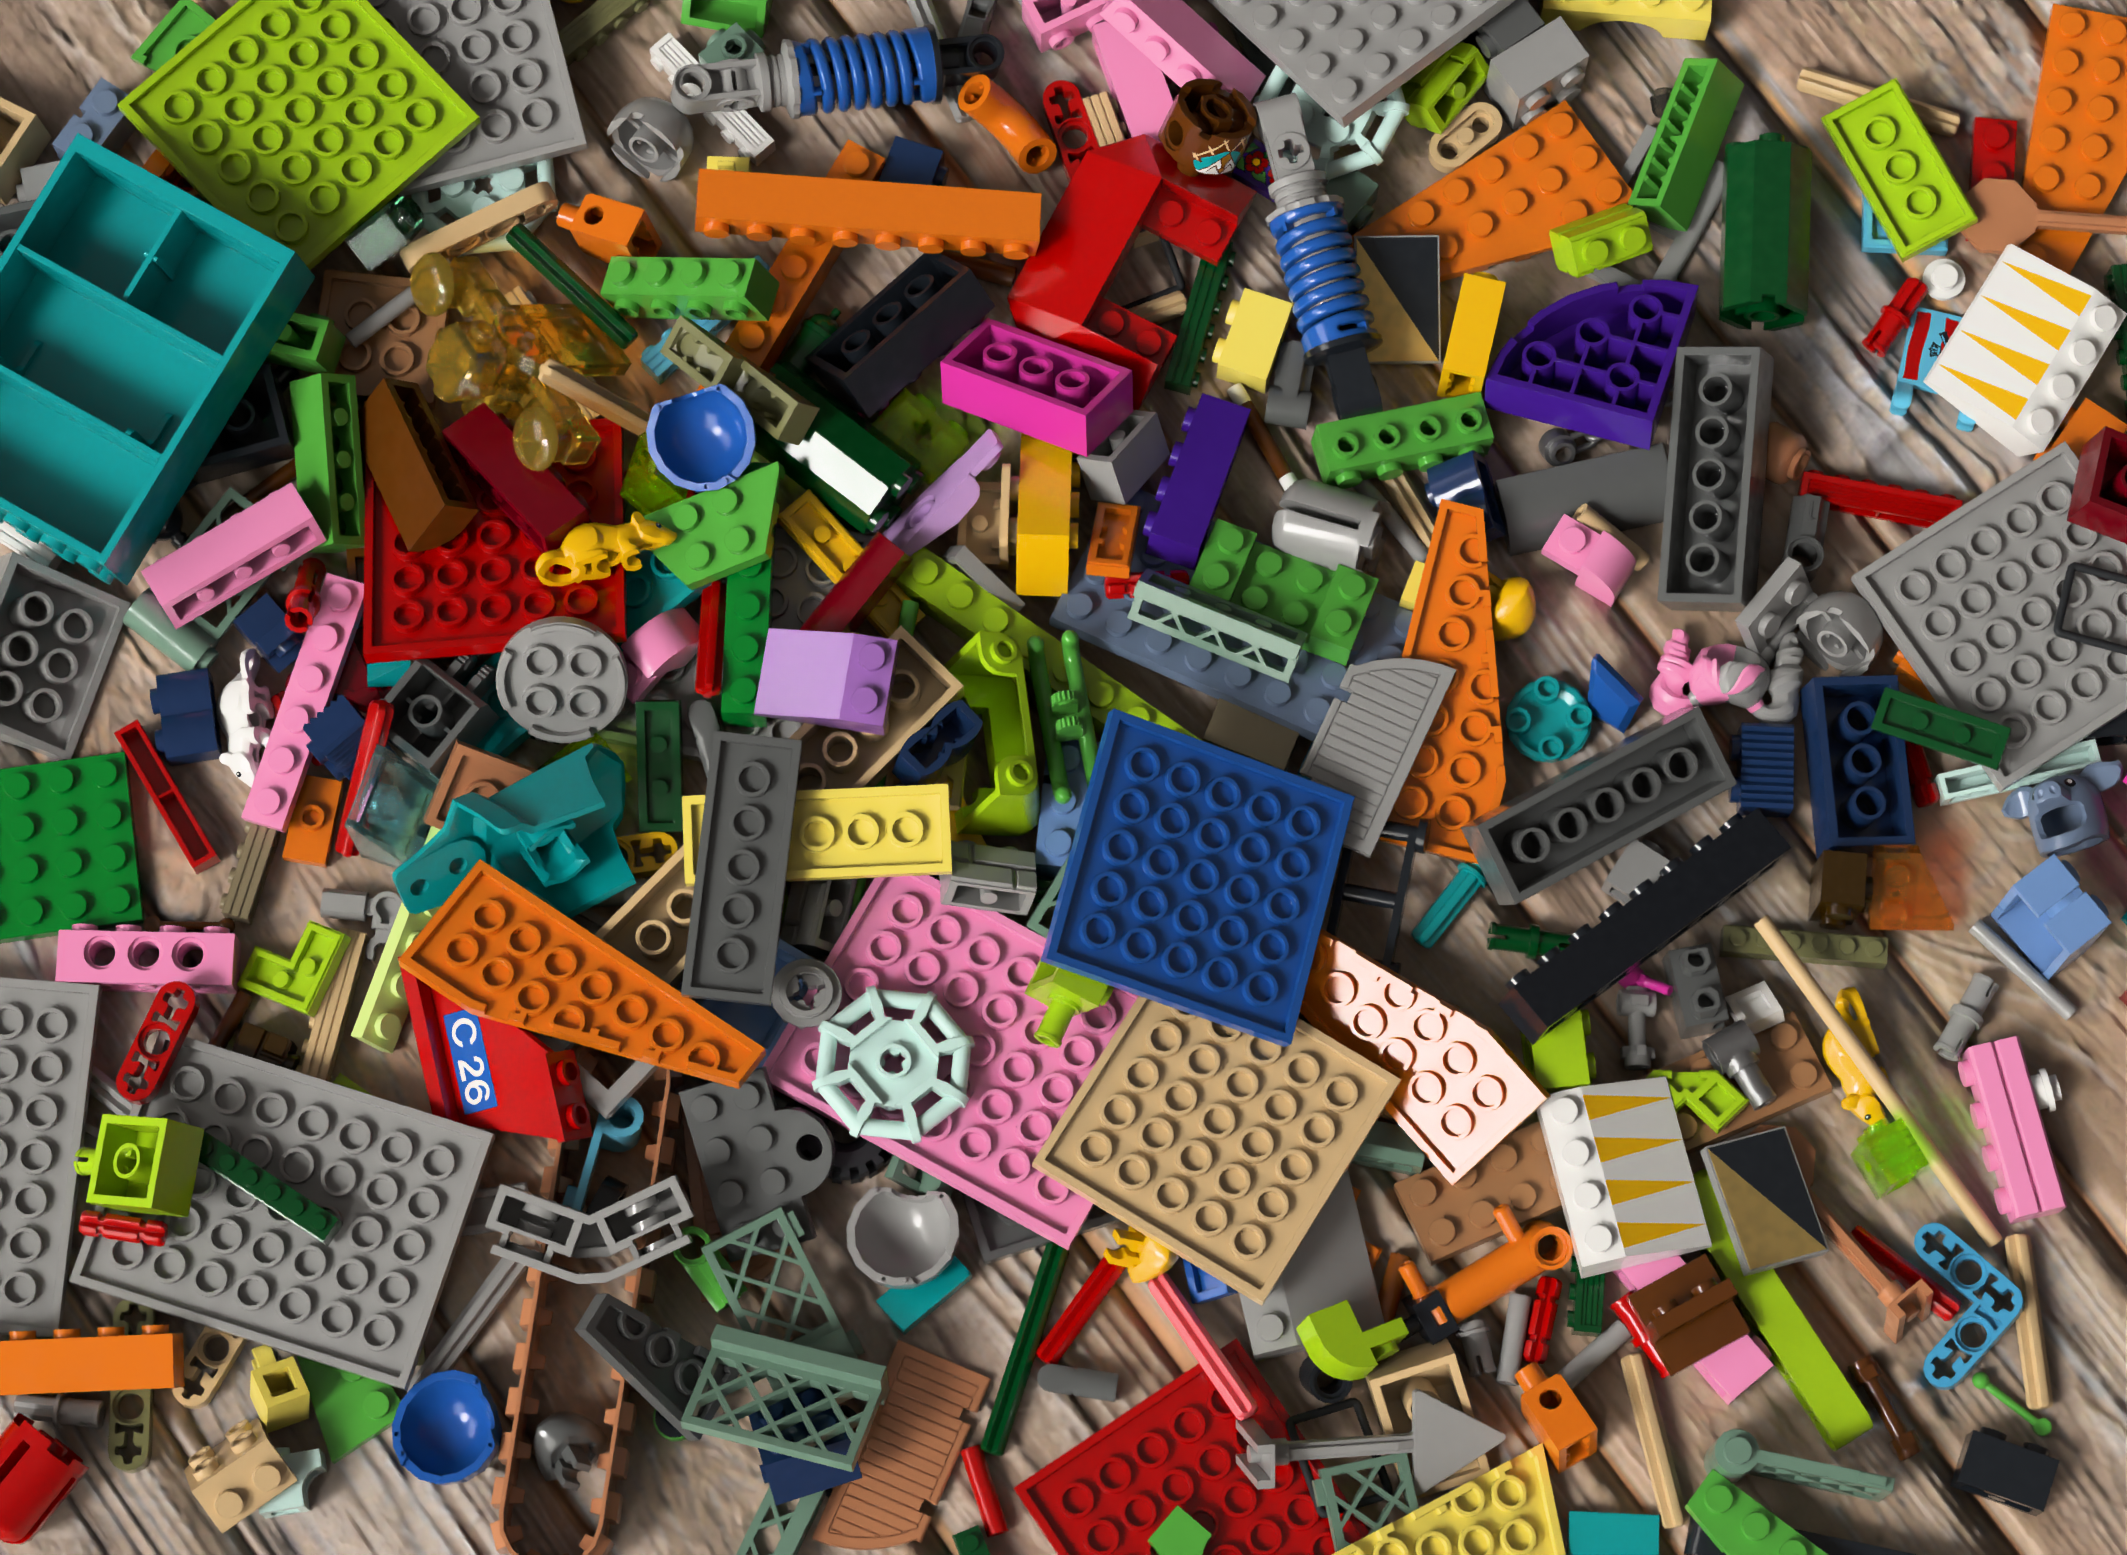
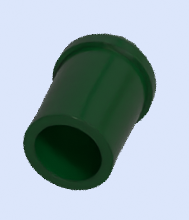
M834 308L829 316L817 313L808 319H804L800 330L778 362L789 361L806 375L810 376L813 369L805 357L839 328L836 319L841 312Z

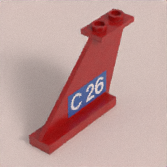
M400 967L433 1115L473 1127L557 1139L558 1143L593 1137L590 1114L586 1106L580 1079V1069L576 1061L574 1049L554 1052L526 1029L472 1015Z

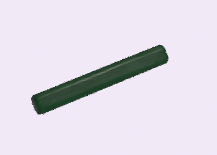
M518 223L506 235L508 243L621 349H627L638 337L636 329L528 228Z

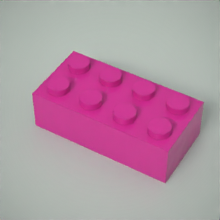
M990 318L984 320L940 362L942 403L1088 457L1133 412L1132 370Z

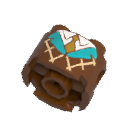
M1198 78L1186 82L1175 97L1158 132V137L1163 143L1165 150L1177 161V167L1180 172L1190 177H1197L1200 173L1221 175L1233 172L1257 124V114L1252 103L1235 88L1232 89L1231 93L1220 89L1223 82L1214 79Z

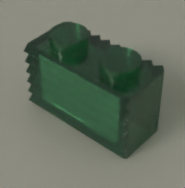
M396 195L383 208L345 238V241L366 269L374 271L378 266L388 261L391 256L401 251L404 246H407L423 229L424 221L422 219L424 214L413 199L409 197L406 199L404 196Z

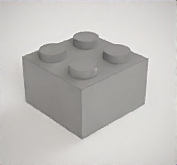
M1559 16L1490 60L1484 92L1513 131L1522 124L1527 125L1547 112L1546 109L1554 104L1561 103L1564 100L1569 103L1581 92L1580 88L1582 87L1590 55L1562 17Z

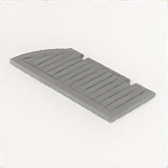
M1389 658L1360 665H1349L1339 687L1348 691L1351 695L1347 703L1337 698L1333 699L1299 772L1301 775L1310 778L1311 781L1355 796L1342 846L1366 857H1371L1456 673V669L1440 663L1411 658Z

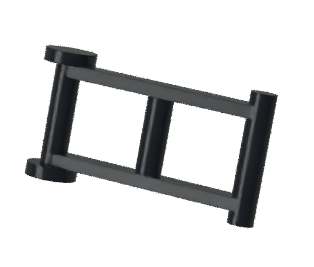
M1421 818L1418 826L1387 821L1380 835L1383 838L1407 842L1397 892L1349 884L1348 879L1354 851L1346 847L1343 848L1326 930L1335 937L1337 936L1344 901L1393 909L1383 960H1374L1398 974L1401 972V963H1395L1394 958L1416 852L1425 854L1430 836L1431 819Z

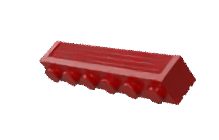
M1819 470L1804 471L1800 478L1798 496L1805 494L1821 496L1822 499L1830 502L1829 510L1923 528L1930 527L1960 508L1963 500L1956 499L1954 495L1950 494L1937 496L1923 489L1910 491L1896 484L1883 486L1869 479L1856 481L1850 480L1849 476L1841 474L1835 476L1824 475V472Z
M138 719L114 732L196 874H200L219 863L221 860Z

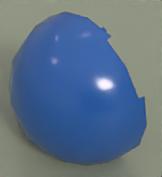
M717 384L655 404L651 410L646 428L648 450L659 472L676 486L695 492L719 490L737 480L751 463L757 443L755 419L746 402L724 384Z
M458 1370L433 1373L414 1384L399 1403L392 1423L393 1448L401 1466H404L420 1480L437 1485L467 1482L484 1472L500 1450L502 1427L497 1407L486 1385L473 1374Z

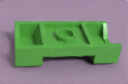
M1217 518L1189 585L1308 633L1303 650L1346 666L1368 607L1375 595L1379 579L1338 564L1336 571L1282 552L1256 542L1258 533Z

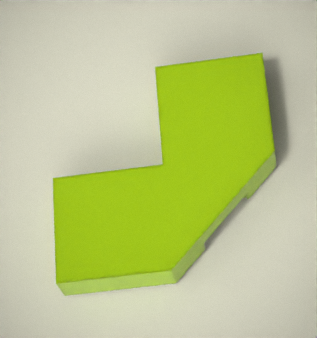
M1653 1070L1645 1078L1666 1076L1675 1112L1677 1113L1682 1107L1687 1105L1716 1134H1719L1749 1105V1099L1718 1070H1699V1072Z

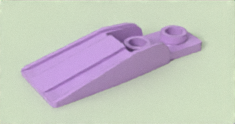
M988 429L961 458L938 477L882 534L907 555L911 556L959 523L975 505L980 496V486L975 477L982 470H989L1000 457L1003 444L998 435L991 429Z

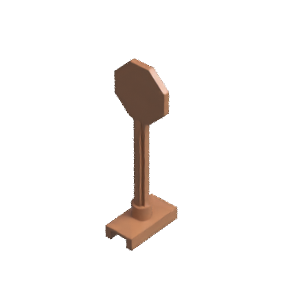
M1984 178L1964 194L1978 217V223L1961 231V233L1979 253L2002 254L2008 244L2020 247L2035 234L2036 229L2127 235V216L2039 210L2037 203L2015 180Z
M1760 1124L1748 1135L1782 1126ZM1785 1126L1822 1231L1879 1293L1877 1298L1887 1308L1884 1332L1894 1344H1897L1902 1340L1905 1322L1911 1321L1915 1316L1921 1322L1929 1318L1933 1298L1932 1289L1922 1278L1908 1290L1897 1279L1893 1281L1811 1190L1814 1181L1816 1149L1796 1127Z

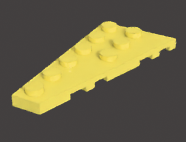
M1543 1443L1331 1555H1566Z

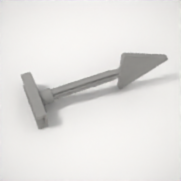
M1414 1389L1412 1392V1430L1409 1433L1287 1441L1286 1438L1271 1439L1254 1418L1244 1421L1236 1419V1429L1249 1443L1247 1445V1453L1236 1454V1464L1257 1489L1275 1488V1466L1288 1465L1289 1461L1412 1453V1479L1415 1493L1419 1496L1505 1441L1506 1436L1502 1431L1420 1389Z

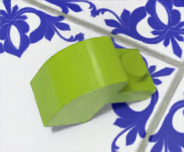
M1348 1300L1309 1314L1296 1328L1313 1363L1327 1375L1347 1381L1365 1378L1378 1365L1377 1361L1399 1351L1397 1345L1409 1334L1402 1317L1362 1332Z

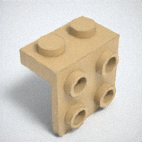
M1002 463L1001 482L977 481L980 486V496L975 505L958 523L957 546L965 545L989 569L1008 570L1009 556H1016L1018 517H1010V515H1018L1019 476H1011V464Z
M259 1418L251 1422L245 1419L232 1426L226 1432V1439L214 1448L205 1446L194 1453L188 1459L189 1465L184 1470L191 1492L222 1534L298 1481L293 1471L270 1441Z

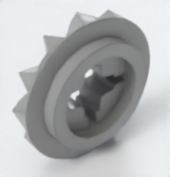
M799 959L788 963L777 973L774 978L772 1005L784 1023H790L802 1030L806 1027H819L822 1021H828L835 1016L842 1001V987L838 976L828 965L814 959ZM799 979H802L803 984L807 985L809 990H819V993L814 995V1009L812 1010L809 1005H806L804 1000H794V997L799 995Z

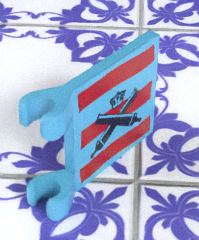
M1922 307L1916 309L1910 318L1911 325L1907 329L1896 385L1890 404V413L1898 416L1906 415L1907 409L1911 404L1913 388L1938 394L1923 381L1963 317ZM1959 411L1956 428L1961 431L1972 432L1976 422Z

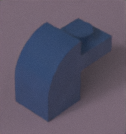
M267 593L233 621L234 627L277 673L283 671L297 659L305 636L302 633L291 631L286 626L285 613Z

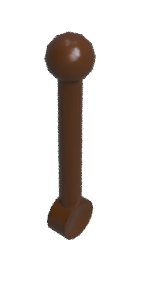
M149 916L144 920L143 924L144 929L148 932H159L160 926L165 925L185 927L186 930H203L204 927L219 926L229 928L230 933L235 929V923L230 918H223L219 922L161 921L156 916Z

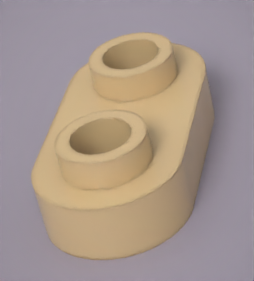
M1476 102L1460 112L1441 135L1435 133L1432 136L1428 148V158L1431 165L1440 172L1451 173L1495 143L1502 129V116L1498 109L1486 102ZM1482 123L1488 130L1479 133L1473 129V125ZM1445 149H1451L1456 153V156L1448 159L1441 152Z

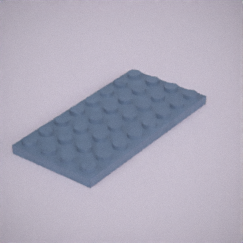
M1139 489L1127 504H1123L1141 506V518L1131 572H1144L1148 568L1153 571H1164L1165 575H1170V570H1185L1188 572L1189 581L1191 582L1215 522L1212 521L1194 570L1145 554L1149 537L1142 535L1149 511L1158 513L1161 502L1155 500V495ZM1090 538L1068 582V594L1062 593L1049 622L1050 626L1064 632L1074 630L1079 638L1218 700L1219 698L1296 731L1300 736L1314 742L1333 699L1337 698L1347 703L1351 693L1339 687L1350 664L1360 665L1375 660L1402 658L1413 611L1400 607L1399 602L1375 592L1358 632L1347 665L1344 666L1302 649L1289 683H1286L1128 619L1127 617L1134 598H1130L1129 594H1124V599H1108L1104 592L1105 577L1086 575ZM1144 601L1141 607L1142 611L1157 617L1170 612L1147 601ZM1182 616L1187 628L1191 631L1199 633L1210 628ZM1174 618L1167 620L1169 622L1176 624ZM1222 632L1228 646L1240 649L1250 645L1248 642ZM1214 634L1208 636L1209 638L1216 640ZM1263 649L1268 662L1285 668L1288 661L1287 658ZM1254 651L1248 653L1257 657Z

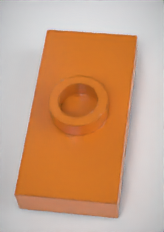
M1098 502L1086 562V575L1130 578L1141 518V506Z
M306 775L290 819L282 855L284 861L327 868L344 790L343 781L339 782L334 779Z

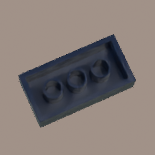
M1898 675L1813 677L1799 691L1817 859L1823 850L1868 854V858L1900 857L1916 844L1905 740L1871 729L1885 687L1899 691Z

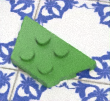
M777 461L740 476L737 480L719 490L701 492L643 516L645 519L659 522L677 533V538L672 544L652 550L651 552L691 590L771 559L774 543L772 530L777 522L780 507L776 501L779 482L784 480L785 476L784 467Z

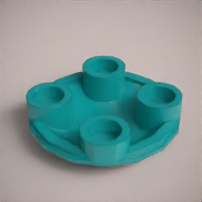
M1543 676L1534 682L1528 683L1515 693L1507 707L1505 725L1510 741L1521 754L1534 761L1554 763L1568 759L1582 749L1590 735L1592 712L1588 702L1578 689L1551 676Z

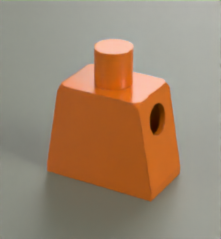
M589 193L585 195L580 207L565 202L557 214V226L570 230L582 252L608 264L611 256L656 257L663 243L645 209Z
M1537 1362L1528 1364L1520 1369L1514 1377L1524 1391L1521 1395V1412L1539 1443H1543L1544 1451L1557 1473L1564 1472L1596 1453L1598 1428L1562 1375L1558 1373L1547 1379Z

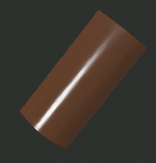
M383 378L358 410L361 452L408 551L420 552L434 549L459 535L479 509L418 383Z

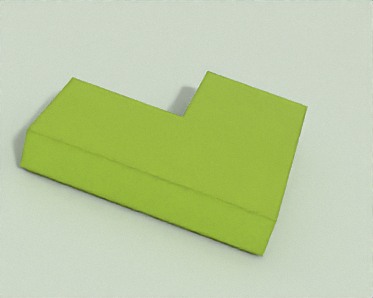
M309 920L291 960L255 945L237 986L314 1018L351 938L344 933Z

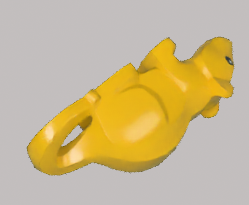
M638 511L631 515L630 523L619 525L595 522L583 523L573 528L567 534L559 549L547 551L539 556L535 565L536 575L544 585L561 587L574 582L581 583L582 580L607 578L611 575L610 568L619 563H622L626 571H637L642 568L641 560L635 557L643 550L652 551L672 544L677 538V533L659 522L645 519ZM558 564L571 569V573L553 574L548 570L551 566Z
M1855 987L1841 989L1837 994L1835 1007L1870 1056L1875 1057V1055L1880 1053L1879 1047L1871 1029L1862 999ZM1849 1003L1856 1013L1857 1020H1854L1850 1014ZM1828 1028L1823 1038L1822 1055L1827 1066L1840 1080L1846 1098L1841 1101L1842 1108L1850 1110L1866 1124L1880 1131L1883 1130L1886 1123V1115L1876 1097L1875 1091ZM1882 1066L1879 1067L1886 1076V1078L1889 1080L1885 1068Z

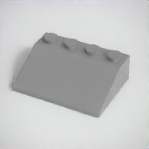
M15 552L0 557L1 741L59 760L72 758L122 628L123 618L130 607V602Z
M1348 1168L1263 1306L1239 1292L1256 1362L1306 1351L1296 1330L1297 1326L1309 1314L1348 1300L1362 1332L1384 1324Z

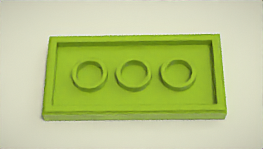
M1897 78L1821 117V123L1902 263L1978 223L1977 215Z

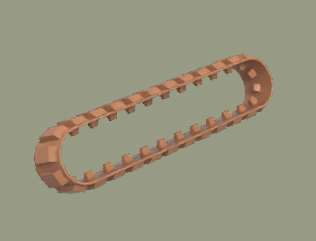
M575 1044L571 1049H574L576 1061L588 1072L593 1073L599 1063L595 1057L603 1051ZM659 1067L653 1073L655 1082L666 1081L663 1101L653 1102L651 1116L660 1119L657 1144L646 1145L644 1159L654 1162L650 1186L663 1181L664 1173L674 1172L677 1144L675 1139L669 1138L670 1130L680 1129L683 1113L680 1096L675 1094V1089L685 1084L683 1075L680 1072ZM549 1138L547 1150L551 1157H555L554 1166L544 1167L540 1191L542 1197L561 1203L562 1195H565L567 1186H573L574 1180L565 1177L569 1151L579 1150L580 1139L558 1143L557 1139ZM660 1227L635 1239L638 1248L642 1249L663 1239V1229ZM535 1240L538 1244H541L540 1252L546 1254L548 1244ZM650 1263L637 1268L636 1276H626L624 1287L625 1291L634 1293L632 1307L642 1313L644 1304L654 1303L657 1275L654 1270L649 1269ZM528 1267L526 1281L530 1287L534 1288L533 1298H523L519 1324L521 1329L527 1332L526 1343H516L512 1368L514 1373L520 1376L519 1387H509L505 1412L508 1419L513 1420L512 1432H502L498 1456L499 1461L506 1465L505 1477H495L491 1505L495 1509H499V1520L491 1523L490 1526L496 1551L500 1555L509 1553L511 1555H519L514 1544L524 1539L521 1525L511 1526L513 1505L523 1504L525 1490L516 1487L520 1461L531 1458L532 1445L524 1442L527 1416L537 1414L539 1400L531 1398L534 1372L545 1369L546 1356L538 1353L541 1327L551 1326L553 1311L544 1309L548 1283L558 1282L559 1277ZM613 1367L611 1379L619 1381L620 1385L616 1408L606 1409L604 1423L613 1426L609 1453L599 1454L597 1468L606 1471L602 1498L592 1499L590 1513L599 1515V1523L594 1537L585 1534L578 1545L584 1550L582 1555H609L615 1545L608 1538L610 1525H620L624 1498L620 1493H616L615 1490L617 1480H627L630 1452L627 1448H623L622 1444L624 1436L634 1435L637 1408L635 1404L629 1403L630 1392L638 1391ZM531 1548L526 1555L542 1554L538 1553L537 1551Z

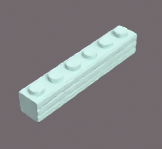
M2091 739L2076 743L2002 792L2016 790L2019 787L2037 785L2057 775H2079L2087 765L2102 762L2096 740ZM1981 765L1941 773L1934 779L1940 794V806L2002 793L1998 791Z

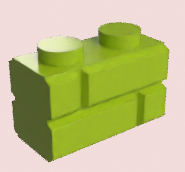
M1460 42L1401 85L1405 102L1410 105L1409 115L1404 116V118L1411 126L1421 129L1426 128L1428 131L1440 135L1445 131L1487 79L1489 66L1480 51L1474 45Z
M1626 203L1549 230L1558 270L1569 273L1577 278L1594 272L1595 268L1601 270L1653 251L1649 225L1644 210L1636 207L1633 208V206Z

